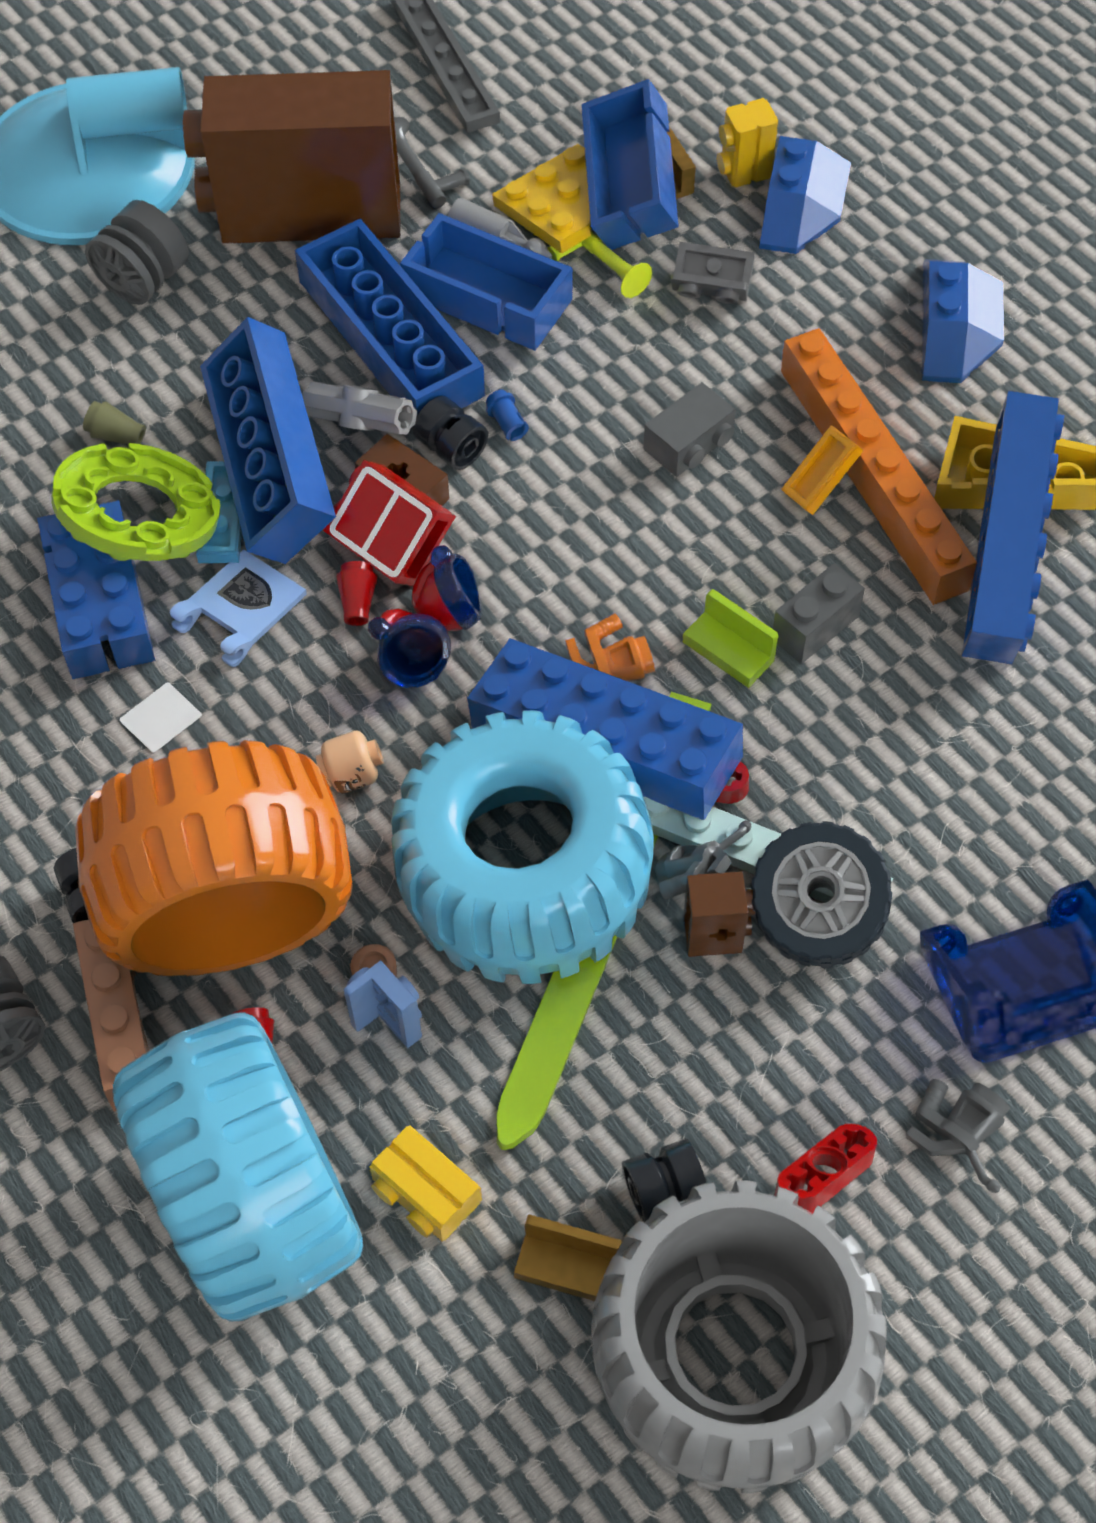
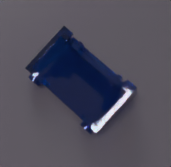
M1088 879L1057 890L1048 902L1046 921L967 945L965 934L958 926L953 924H943L920 931L923 957L964 1046L976 1061L983 1063L993 1062L1096 1029V888Z

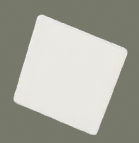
M165 683L120 718V722L152 753H155L198 720L202 714L170 683Z

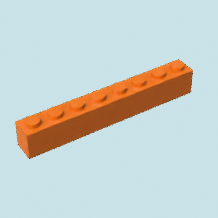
M817 328L785 340L781 373L822 436L832 425L864 450L847 471V474L931 603L935 605L968 592L977 561L821 329Z

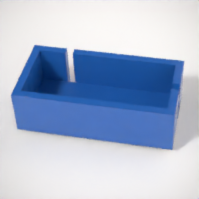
M646 79L582 103L591 228L611 250L640 241L641 233L651 237L678 228L670 136L667 134L669 132L667 104L652 82Z
M438 213L421 235L422 242L417 240L400 262L403 270L437 310L496 335H499L503 330L505 331L506 339L536 351L573 300L572 267L441 213Z
M119 500L98 505L100 509L101 507L105 508V514L115 521H125ZM55 514L37 518L62 653L72 680L110 671L101 641L109 640L118 669L156 661L135 561L132 559L126 561L113 559L109 554L75 540L71 533L60 523Z

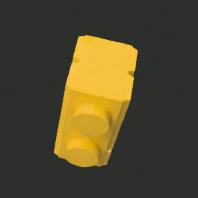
M764 98L749 101L747 105L741 103L727 107L724 125L719 126V137L723 146L722 152L717 154V166L720 173L726 175L730 184L735 188L751 184L752 180L759 182L770 179L772 175L778 118L768 100Z
M411 1125L406 1126L392 1141L391 1145L386 1147L369 1166L372 1179L375 1181L371 1185L374 1192L390 1206L396 1201L409 1212L406 1217L408 1222L426 1238L433 1233L442 1242L445 1241L460 1226L461 1222L476 1209L482 1200L481 1187Z

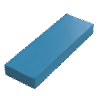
M207 461L205 475L213 483L212 491L216 499H220V514L213 536L203 547L196 551L198 564L239 563L242 530L224 461Z

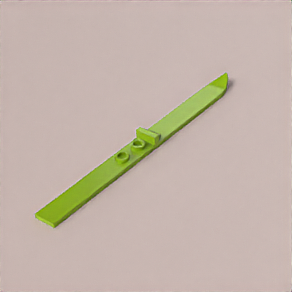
M671 692L669 696L710 711L712 706L711 703ZM653 834V836H654L653 849H654L655 844H656V842H657V839H658V837H659V836H657V835H655V834ZM616 935L612 937V949L617 940ZM611 952L596 963L591 957L580 961L579 972L571 976L561 978L560 971L553 972L501 1095L496 1115L497 1144L501 1150L513 1149L531 1136L545 1116Z

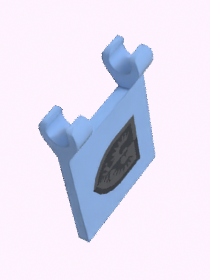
M243 549L240 552L239 563L229 562L189 599L176 603L170 609V616L175 619L171 625L178 632L186 633L193 627L200 614H205L233 633V635L226 637L221 642L220 649L225 653L222 655V661L231 667H236L245 658L252 645L307 595L306 589Z

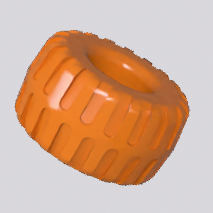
M243 740L240 745L229 746L225 741H215L207 743L206 748L188 751L187 747L171 750L168 753V757L156 761L152 758L145 759L136 763L131 768V773H118L102 785V789L93 793L85 802L83 810L77 819L75 835L79 890L95 939L111 961L135 972H149L156 976H198L231 971L273 959V957L292 951L302 946L311 938L322 934L331 925V922L336 921L347 907V901L351 897L353 884L345 825L327 779L311 758L304 754L296 753L294 749L282 745L273 744L267 748L263 742Z

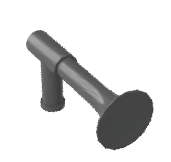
M394 117L398 154L414 176L415 182L434 209L442 207L447 200L443 192L461 185L470 184L467 170L462 168L458 172L434 180L406 139L405 135L409 128L408 120L404 117Z

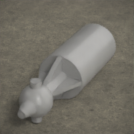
M458 198L450 208L448 213L450 218L550 259L552 258V254L546 249L542 240L538 238L528 240L515 225L514 221L464 198Z

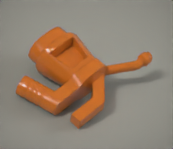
M616 613L584 630L594 665L581 659L575 638L565 640L571 661L625 681L641 680L645 677V674L655 672L654 661L645 636L638 638L628 636L602 649L600 640L623 628L622 622Z

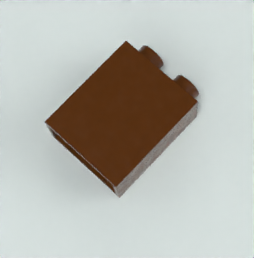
M390 70L204 76L202 109L184 110L183 136L188 158L206 157L207 166L195 168L196 204L199 213L217 214L222 244L314 241L360 218L377 238H401L400 174Z

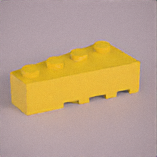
M954 416L934 496L941 509L984 508L996 424ZM1061 438L1056 440L1054 453L1058 454V465L1054 479L1050 480L1048 493L1053 494L1051 510H1096V446Z

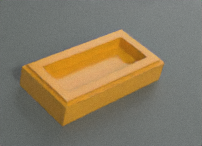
M831 425L781 490L803 509L814 515L864 450Z

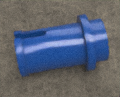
M497 390L491 393L486 399V412L490 417L496 419L504 432L505 438L507 440L510 439V441H516L526 435L529 426L515 407L514 396L505 390Z

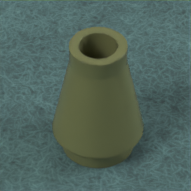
M107 401L103 403L92 402L83 421V430L89 432L91 438L127 445L129 443L141 444L146 432L145 425L136 422Z

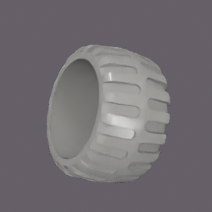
M747 1180L735 1181L732 1191L716 1192L714 1182L693 1187L686 1200L678 1202L675 1196H671L654 1207L650 1218L645 1223L638 1221L628 1231L619 1250L612 1257L594 1303L591 1324L592 1353L596 1374L613 1416L616 1417L623 1427L625 1435L640 1452L644 1450L656 1460L657 1466L666 1473L676 1478L678 1474L698 1481L697 1487L718 1492L722 1487L741 1488V1493L762 1492L772 1485L782 1483L785 1486L798 1481L826 1463L855 1436L869 1415L879 1392L885 1364L887 1324L886 1317L882 1314V1292L876 1274L867 1273L864 1267L865 1253L860 1244L852 1235L842 1239L835 1231L836 1218L819 1205L811 1213L798 1205L799 1194L778 1187L776 1196L755 1192L757 1182ZM742 1293L764 1301L782 1317L792 1336L795 1361L790 1377L775 1394L755 1404L727 1405L707 1398L687 1380L677 1360L676 1335L681 1320L695 1304L716 1294Z

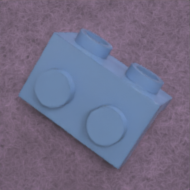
M380 960L370 969L368 967L360 969L349 979L347 986L344 988V995L351 1025L357 1032L379 1016L407 1048L422 1038L420 1025L422 1014L417 1005V1000L420 997L415 987L406 977L401 976L397 979Z

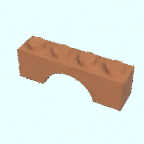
M90 920L73 923L103 1092L115 1112L117 1109L113 1099V1083L116 1074L124 1066L150 1050L137 1002L134 983L135 971L111 961L97 943Z

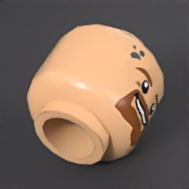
M358 730L325 741L321 746V754L316 755L317 766L325 775L329 787L333 786L341 794L373 784L378 778L377 766L384 764L377 741L375 739L367 741L364 734Z

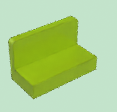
M711 589L706 594L704 613L683 633V643L747 688L775 661L778 633L716 590Z

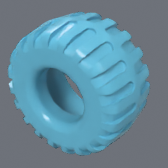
M523 711L521 719L506 720L504 712L485 716V725L470 729L468 723H465L451 730V741L443 747L437 742L433 743L421 756L422 769H410L401 785L402 799L396 800L391 819L394 874L398 889L407 909L429 943L437 951L444 950L450 962L457 967L469 972L476 965L479 967L484 978L497 982H504L506 974L519 975L522 984L542 983L540 974L560 971L561 978H565L579 972L580 961L591 957L596 963L612 951V937L616 935L619 938H624L635 924L637 909L644 906L649 888L654 845L651 818L640 786L635 780L629 763L620 753H613L610 742L596 731L591 730L584 735L577 721L561 715L557 718L556 722L545 721L543 713L540 711ZM526 800H542L564 804L571 811L573 822L570 835L558 852L539 864L519 869L496 867L476 857L465 841L467 826L473 820L505 804Z
M233 1013L177 1033L124 1066L116 1074L113 1083L114 1105L117 1109L120 1126L126 1135L128 1148L136 1161L143 1184L153 1200L163 1226L174 1243V1248L179 1258L186 1265L192 1281L202 1292L208 1305L221 1318L231 1322L242 1321L281 1305L302 1299L352 1266L360 1258L363 1250V1239L352 1209L276 1050L264 1028L254 1016L247 1013Z

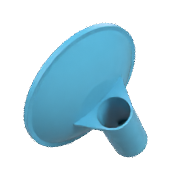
M180 67L67 78L66 84L39 91L6 110L0 116V222L20 235L37 241L58 245H86L92 238L98 235L101 229L111 225V220L132 200H143L154 205L163 213H167L185 192L195 165V158L187 157L184 145L183 112L187 110V102Z

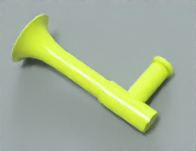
M593 232L590 237L562 254L551 246L547 248L552 254L551 259L558 262L562 257L583 246L618 274L622 280L621 293L626 298H633L642 293L652 278V268L649 264L639 263L635 266L630 265L608 248Z

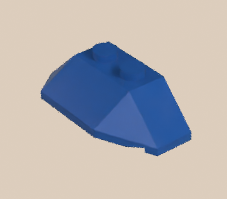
M780 136L768 189L759 249L797 254L805 248V244L819 238L839 223L851 162L817 141Z
M924 259L922 381L962 383L969 377L970 372L982 365L1003 346V282L962 261Z

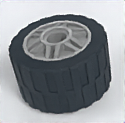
M822 821V823L808 822L794 829L789 828L784 831L775 841L772 840L765 848L764 854L756 863L755 875L751 881V890H753L752 905L760 929L765 934V938L772 947L775 946L780 951L781 955L789 960L798 961L799 964L810 967L812 965L821 966V968H832L833 965H844L852 962V959L859 955H864L870 950V946L875 941H878L890 914L892 880L890 872L885 866V859L880 851L873 847L872 842L867 837L861 836L853 828L846 825L840 826L827 821ZM821 887L831 890L834 894L830 901L823 904L816 903L809 897L812 891Z

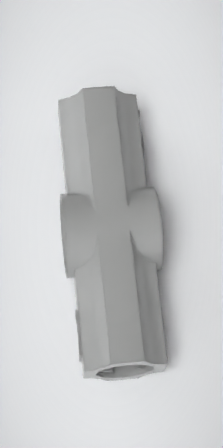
M310 382L309 387L302 394L308 416L339 422L338 426L368 431L376 429L408 435L409 430L416 423L417 410L414 409L412 400L378 394L379 390L351 385H343L341 387L321 382Z

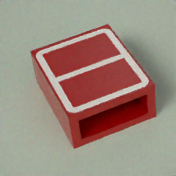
M363 460L361 465L352 472L349 478V486L343 497L333 506L336 518L323 531L393 582L413 586L421 569L430 562L456 516L386 466Z

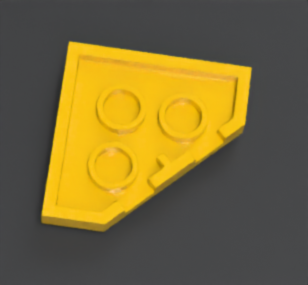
M580 144L567 148L561 154L544 164L538 165L532 171L515 181L509 182L506 186L492 194L494 207L561 254L591 236L592 228L585 148Z

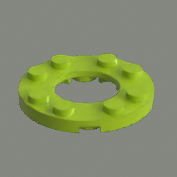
M129 443L128 449L116 447L107 450L105 444H98L81 449L71 454L59 465L53 479L51 503L60 523L71 533L75 540L107 553L113 559L119 561L129 559L160 561L185 558L190 553L203 547L211 539L216 531L220 514V499H216L212 491L213 483L199 468L178 455L148 445ZM121 481L141 482L156 487L168 495L175 504L176 513L172 519L167 518L163 524L155 521H145L138 524V526H130L131 521L128 519L118 522L106 515L105 508L101 507L100 509L96 503V494L99 489L110 483Z

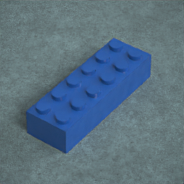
M361 218L295 250L299 282L386 391L392 396L412 400L413 407L417 410V416L421 409L435 397L446 396L461 408L485 397L484 365Z
M246 317L201 364L200 368L246 550L249 553L286 564L335 519L336 514L285 332Z
M1008 391L995 428L976 555L977 565L972 581L962 657L1012 664L1018 651L1025 652L1027 640L1032 638L1036 616L1028 612L1031 611L1033 599L1038 597L1041 584V574L1036 573L1039 559H1043L1046 548L1047 533H1042L1045 519L1049 518L1053 494L1048 493L1050 480L1054 479L1058 465V454L1054 453L1056 440H1060L1064 423V415L1057 414L1059 398Z
M511 638L506 642L467 697L472 729L485 725V716L504 712L506 720L521 719L523 711L532 710L542 712L545 721L556 722L560 715L577 721L580 724L582 734L586 735L591 730L596 731L610 742L613 753L623 755L632 768L643 797L645 796L655 802L702 820L706 819L743 758L742 723Z

